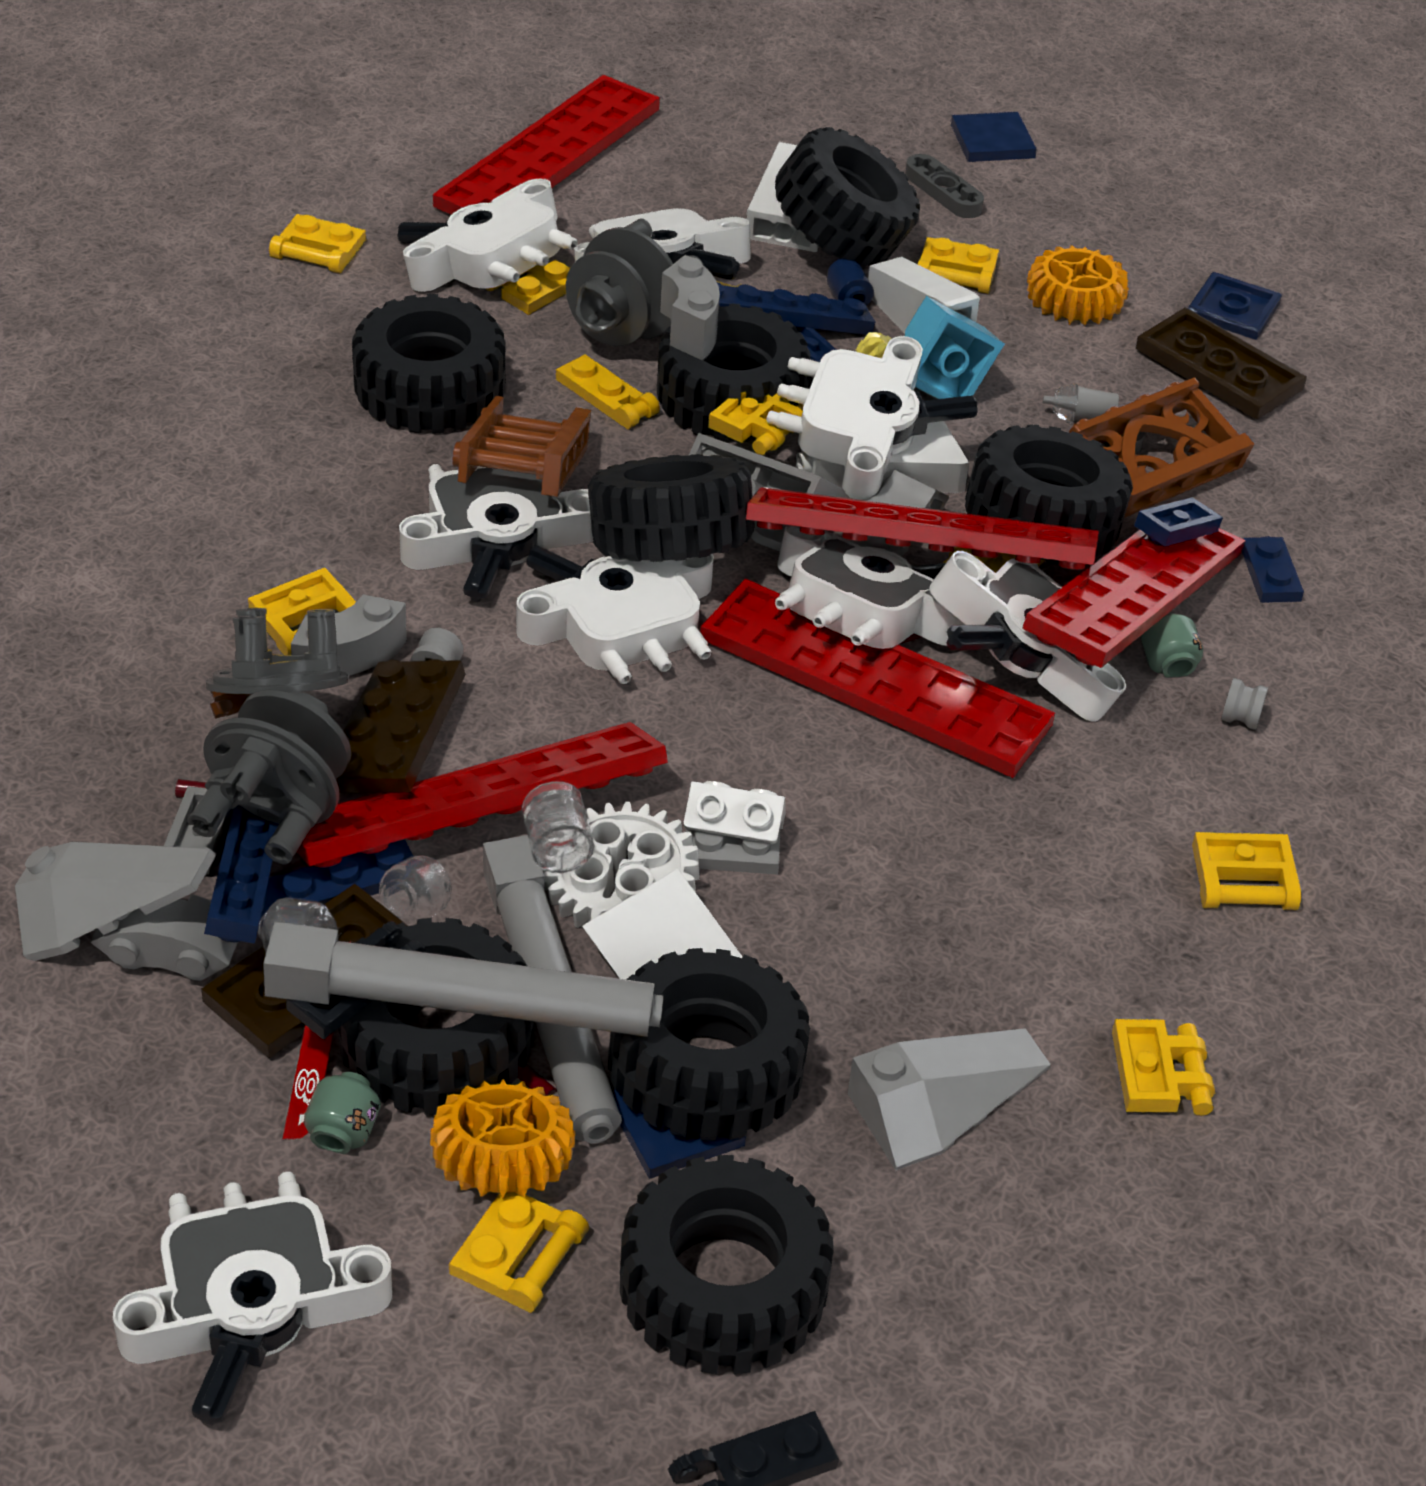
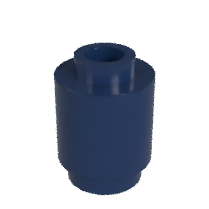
M839 259L829 267L827 284L836 300L844 301L846 298H854L860 300L866 306L871 302L874 295L873 287L857 262Z

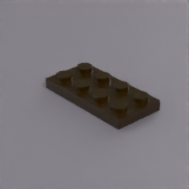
M1186 307L1140 334L1135 349L1186 379L1196 378L1200 383V387L1256 420L1302 391L1307 376Z
M389 660L378 662L343 730L350 744L351 759L343 774L336 778L339 793L411 792L466 675L461 660Z
M353 884L296 924L338 930V941H351V943H355L361 937L366 939L377 929L387 924V922L393 921L396 924H400L403 921L359 886ZM268 942L201 988L203 1003L265 1056L271 1058L303 1035L305 1024L286 1009V999L265 996L264 960L269 945Z

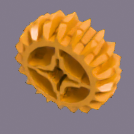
M1070 245L1068 249L1056 246L1054 251L1044 250L1043 255L1037 256L1035 262L1031 265V271L1028 272L1027 278L1028 299H1033V307L1042 308V315L1053 313L1055 321L1064 317L1068 319L1069 325L1074 320H1080L1085 326L1088 320L1092 319L1093 322L1099 325L1102 318L1111 320L1114 313L1120 314L1129 290L1127 287L1128 272L1122 269V263L1113 261L1112 255H1102L1099 249L1091 251L1087 250L1086 246L1083 249L1075 248L1073 245Z
M502 1079L500 1084L490 1085L483 1081L479 1088L475 1089L465 1086L460 1095H447L446 1103L437 1107L433 1128L430 1131V1145L433 1146V1158L435 1159L436 1168L444 1170L445 1180L459 1181L461 1190L477 1188L481 1197L488 1192L499 1193L502 1199L506 1193L516 1192L520 1196L525 1197L529 1188L544 1191L547 1182H558L561 1172L569 1169V1162L572 1159L575 1146V1130H573V1121L570 1118L569 1108L560 1106L558 1096H545L543 1087L526 1088L524 1081L517 1085H509Z

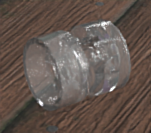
M548 782L531 790L523 801L522 813L528 831V839L534 862L543 870L551 873H567L577 870L588 862L593 855L595 847L581 792L575 786L565 782Z

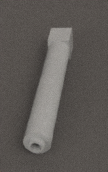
M525 835L483 843L484 877L496 914L501 915L509 943L512 945V952L516 951L519 953L529 967L572 972L544 892V874L531 836ZM535 1022L561 1104L569 1108L570 1118L573 1121V1130H575V1139L588 1143H600L609 1139L619 1128L621 1115L592 1030Z
M274 922L264 960L265 996L329 1005L330 996L334 994L639 1036H648L649 1026L660 1027L664 995L653 994L655 983L338 941V930L283 922Z

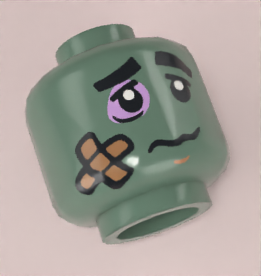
M1168 613L1141 635V644L1149 667L1154 672L1163 673L1167 678L1190 675L1203 658V645L1197 627L1192 619L1185 615Z
M344 1072L341 1076H327L317 1084L304 1116V1125L308 1133H310L312 1143L317 1147L340 1154H347L350 1149H358L368 1142L380 1112L381 1101L377 1093L370 1087V1082L364 1076L354 1072Z

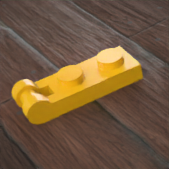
M586 354L556 369L557 381L627 430L636 426L640 418L645 416L649 419L660 411L659 402L652 393H641Z

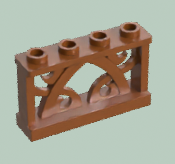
M1191 378L1181 383H1171L1162 391L1152 395L1144 394L1132 403L1122 407L1114 406L1100 416L1090 420L1087 418L1082 419L1071 427L1069 433L1073 431L1082 434L1083 438L1090 441L1094 439L1101 444L1108 442L1111 447L1103 448L1107 451L1112 450L1119 456V461L1124 462L1132 480L1133 489L1125 517L1240 469L1249 456L1254 442L1246 433L1238 434L1198 388L1200 383L1196 378ZM1185 409L1188 411L1184 417L1175 415V413ZM1189 414L1198 423L1194 428L1187 425ZM1138 433H1155L1178 440L1173 452L1174 462L1168 464L1160 458L1149 455L1136 456L1135 446ZM1187 445L1191 446L1188 452H1193L1195 454L1187 456L1184 453V448ZM1148 466L1153 468L1154 471L1146 473L1145 468Z

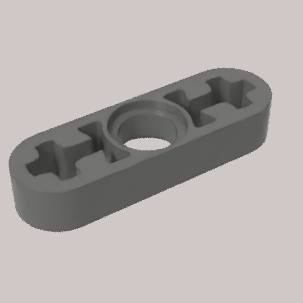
M915 154L907 159L905 175L909 178V181L956 216L975 218L981 215L984 195L930 155Z

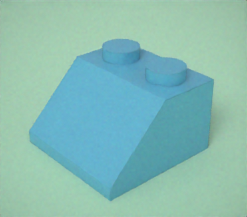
M928 296L925 297L905 330V336L917 340L923 348L915 387L937 399L973 396L1005 345L984 326Z

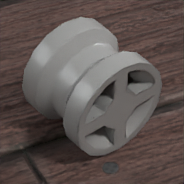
M430 628L424 632L419 642V647L415 649L410 661H428L432 659L442 661L460 660L464 653L463 644L454 633L446 629Z
M1233 678L1221 721L1228 723L1234 720L1245 723L1247 728L1256 730L1268 687L1262 685L1255 688L1245 686L1242 680Z

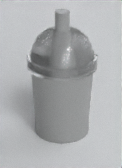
M1075 383L1060 387L1055 392L1054 397L1043 396V403L1052 404L1055 415L1060 419L1066 420L1068 423L1078 422L1085 418L1090 420L1100 416L1108 409L1118 406L1119 394L1085 388Z

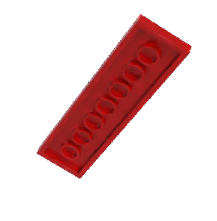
M760 487L749 500L746 520L757 521V526L764 529L779 530L783 528L784 524L799 526L801 533L809 535H824L825 530L842 532L843 538L854 541H866L868 536L885 538L886 544L901 547L911 546V541L929 543L928 548L938 552H953L954 547L972 549V555L984 558H996L998 553L1015 555L1016 561L1030 564L1041 563V558L1059 560L1058 565L1068 569H1084L1085 564L1094 565L1099 534L1097 530Z

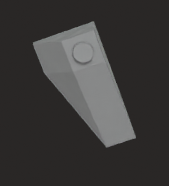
M698 433L689 454H702L703 456L720 455L723 458L732 457L736 458L737 461L741 460L751 473L753 496L760 487L841 498L846 496L845 490L821 476ZM755 521V528L751 538L758 544L780 552L786 525L783 524L782 529L771 530L758 527L757 521Z
M69 842L54 847L43 846L37 849L27 858L25 862L26 869L15 885L23 956L26 959L37 961L66 954L79 947V937L97 928L105 935L118 929L119 921L137 909L147 915L195 892L215 859V853L210 848Z
M1026 1028L903 1041L853 1057L847 1094L895 1171L944 1153L954 1145L956 1139L971 1127H977L1000 1104L1006 1100H1011L1050 1069L1051 1064Z

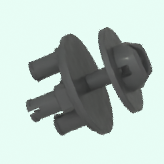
M640 218L626 227L611 228L598 234L590 241L584 255L572 265L567 275L566 296L574 318L587 334L606 345L625 346L638 338H655L663 334L671 325V319L662 314L660 308L662 272L673 265V262L664 249L651 238L653 234L652 228L645 219Z
M266 608L236 610L238 617L233 618L236 651L235 660H232V668L215 671L213 677L206 680V689L219 693L253 694L263 690L303 692L346 684L348 682V674L340 671L338 666L335 610L314 609L307 611L309 652H305L304 655L272 654V650L267 648Z
M263 690L250 695L241 706L238 718H231L217 723L206 736L203 751L205 761L212 775L205 784L206 793L195 810L188 816L187 822L189 825H194L192 829L198 835L213 837L230 808L240 805L256 816L279 824L265 846L264 851L273 861L280 864H288L311 828L326 821L335 811L339 802V787L336 778L343 774L351 759L349 741L340 726L328 715L327 705L316 697L302 692Z

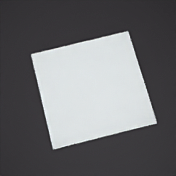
M678 868L582 926L620 979L626 980L632 974L635 975V971L652 960L656 964L662 955L674 951L677 955L686 954L688 949L702 948L703 952L716 953V949L731 951L732 956L742 958V955Z

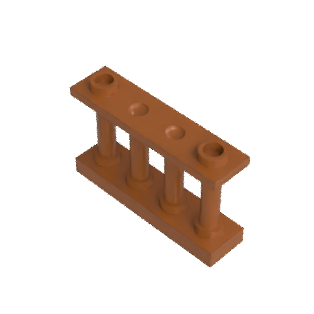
M495 396L487 408L483 407L481 416L461 442L455 443L452 463L453 467L459 468L458 482L466 483L477 467L481 466L534 474L536 479L542 480V495L558 497L587 450L591 410L575 407L567 420L563 419L562 423L504 415V397Z

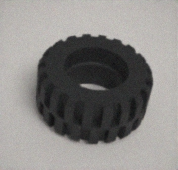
M833 127L810 131L802 138L776 175V198L778 202H781V210L785 216L790 217L791 224L797 231L801 230L806 235L805 238L808 241L820 246L822 251L830 256L833 254L839 259L855 261L861 267L867 265L870 267V265L887 261L919 220L920 202L916 198L917 192L914 186L908 183L909 178L904 172L898 170L894 161L886 158L880 153L881 150L874 145L870 146L863 138L857 135L851 136L848 131L842 129L835 131Z
M427 294V297L405 296L404 300L401 301L393 299L385 302L381 309L376 307L369 312L366 318L362 319L355 329L356 333L352 337L355 394L358 396V401L365 410H369L371 416L378 421L386 419V423L390 427L399 429L401 426L408 427L409 432L421 433V429L432 430V434L444 433V429L452 427L454 431L460 430L467 426V422L475 423L481 416L483 407L487 408L495 396H504L506 383V341L504 333L496 320L486 310L481 312L479 306L470 301L463 303L460 298L453 296L441 298L438 297V294Z
M730 303L729 306H719L716 343L713 350L703 361L670 346L671 325L662 335L658 355L657 397L669 418L674 417V422L681 428L686 429L690 427L695 435H698V433L714 436L717 440L726 442V438L729 437L708 426L709 414L728 398L738 399V405H740L741 393L746 392V398H754L759 404L764 403L765 395L773 397L777 393L780 384L808 388L809 376L798 374L797 371L789 370L787 367L791 357L810 360L808 344L801 332L790 321L784 322L781 315L772 311L770 313L763 312L762 308L752 305L751 308L740 307L741 304ZM789 401V403H791V404H793V405H795V406H797V405L799 404V403H796V402Z
M1028 424L1025 428H1021L1019 425L1008 427L1005 431L1000 429L994 432L980 444L965 496V508L967 514L1097 530L1099 534L1096 559L1109 551L1118 540L1133 485L1124 462H1120L1118 456L1112 450H1105L1103 444L1094 439L1090 441L1083 438L1082 434L1073 431L1072 433L1064 432L1058 427L1041 428L1039 425ZM1041 558L1042 560H1046V563H1059V560Z
M691 454L689 456L669 455V457H650L644 460H632L624 464L609 466L606 470H599L593 475L588 485L593 544L603 555L611 556L614 559H628L629 561L636 562L642 560L663 562V560L679 561L693 557L702 558L714 553L721 554L727 552L730 548H738L744 542H748L754 532L755 521L746 520L747 504L753 497L751 473L741 460L737 461L736 458H723L720 455L703 456L702 454Z
M432 918L417 919V924L405 926L404 922L397 924L402 928L403 932L399 939L400 941L393 947L395 949H400L407 942L409 943L415 939L425 946V953L527 966L519 953L516 951L512 952L511 944L499 935H495L493 938L490 937L487 928L475 923L468 927L462 925L460 919L446 918L445 922H432ZM379 1000L371 1001L338 1028L340 1054L343 1064L350 1069V1072L364 1076L370 1082V1087L377 1093L382 1103L391 1099L394 1101V1108L410 1113L413 1107L424 1108L425 1115H436L437 1107L446 1103L447 1095H460L465 1086L476 1089L479 1088L483 1081L490 1085L500 1084L502 1079L506 1084L511 1085L518 1078V1066L524 1068L527 1065L531 1056V1045L534 1043V1021L475 1014L470 1019L452 1027L423 1029L410 1026L395 1018L403 1010L413 1005Z
M702 948L688 949L686 954L677 955L675 951L664 954L658 959L656 964L651 960L637 969L635 975L632 974L626 979L655 983L653 994L664 995L660 1027L649 1026L648 1036L610 1032L608 1069L611 1071V1081L615 1090L620 1096L623 1095V1101L635 1114L639 1112L644 1113L643 1119L647 1123L658 1129L661 1125L670 1128L672 1135L686 1138L687 1134L700 1135V1140L715 1141L717 1136L728 1135L729 1140L744 1137L749 1129H753L756 1133L771 1125L773 1118L779 1119L791 1108L792 1101L798 1097L802 1086L810 1035V1027L808 1025L809 1014L805 1004L800 1000L798 992L789 981L783 983V977L771 966L766 968L759 966L757 959L745 954L742 958L732 956L729 950L716 949V953L703 952ZM711 1037L724 1040L737 1047L706 1049L688 1044L680 1039Z
M718 1155L717 1161L705 1162L704 1157L686 1161V1168L679 1170L677 1166H673L658 1175V1185L652 1181L646 1184L637 1194V1203L629 1207L624 1220V1232L621 1237L619 1289L621 1301L625 1306L627 1305V1317L637 1331L645 1327L644 1341L655 1351L659 1352L666 1346L670 1349L669 1360L686 1367L689 1359L701 1362V1372L717 1374L718 1365L732 1366L733 1374L751 1372L752 1362L760 1360L764 1368L781 1362L783 1348L790 1354H794L806 1343L807 1332L810 1334L815 1332L822 1319L823 1308L826 1306L834 1247L833 1237L828 1233L830 1223L824 1210L819 1206L814 1207L816 1198L805 1186L801 1184L795 1187L793 1185V1177L778 1167L774 1172L765 1168L764 1161L749 1158L748 1163L734 1161V1155ZM727 1239L742 1242L755 1248L766 1256L774 1266V1269L763 1278L751 1283L733 1286L719 1285L696 1277L682 1266L677 1257L695 1244L708 1240Z

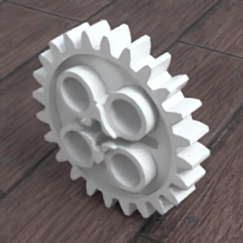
M625 802L622 810L615 812L613 806L610 803H606L605 814L598 815L592 808H588V820L582 821L572 816L570 818L571 831L564 828L556 830L558 842H548V856L543 857L545 890L549 892L551 905L559 904V912L562 918L573 914L574 926L576 928L581 927L587 921L593 920L677 868L695 893V880H699L700 877L698 848L693 846L691 832L682 833V824L679 819L668 823L667 811L665 810L660 811L654 817L650 816L649 804L642 806L638 812H632L630 802Z

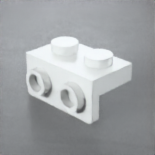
M691 781L684 817V827L693 831L775 844L778 841L779 830L783 829L786 814L785 797L778 796L776 793L764 789L747 791L731 788V786L716 781H706L704 783Z

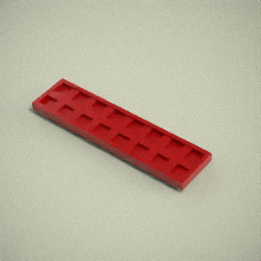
M603 74L433 194V207L452 215L457 210L469 205L492 203L494 198L532 179H546L550 181L553 188L657 112L660 107V97Z
M1219 528V531L1170 546H1161L1150 541L1148 535L1139 530L1094 563V565H1091L1029 611L1022 629L1036 635L1039 641L1047 645L1058 646L1074 654L1084 664L1102 668L1241 555L1246 540Z
M744 579L701 625L700 633L708 643L1011 778L1015 777L1053 726L1055 712L903 646L896 645L892 648L884 649L864 644L856 646L852 643L851 638L825 626L817 628L812 620L799 615L790 608L779 610L775 605V600L780 596V593L748 579Z
M627 722L414 783L410 793H376L340 803L326 821L311 828L297 853L309 866H333L340 863L343 859L342 857L358 852L364 854L378 853L387 849L388 844L403 839L412 841L426 839L432 836L434 830L448 826H471L479 821V817L493 813L501 815L516 813L523 808L524 804L538 800L544 802L557 801L566 797L567 792L579 788H602L610 783V779L624 775L631 777L647 775L653 771V767L668 763L666 747L633 723Z

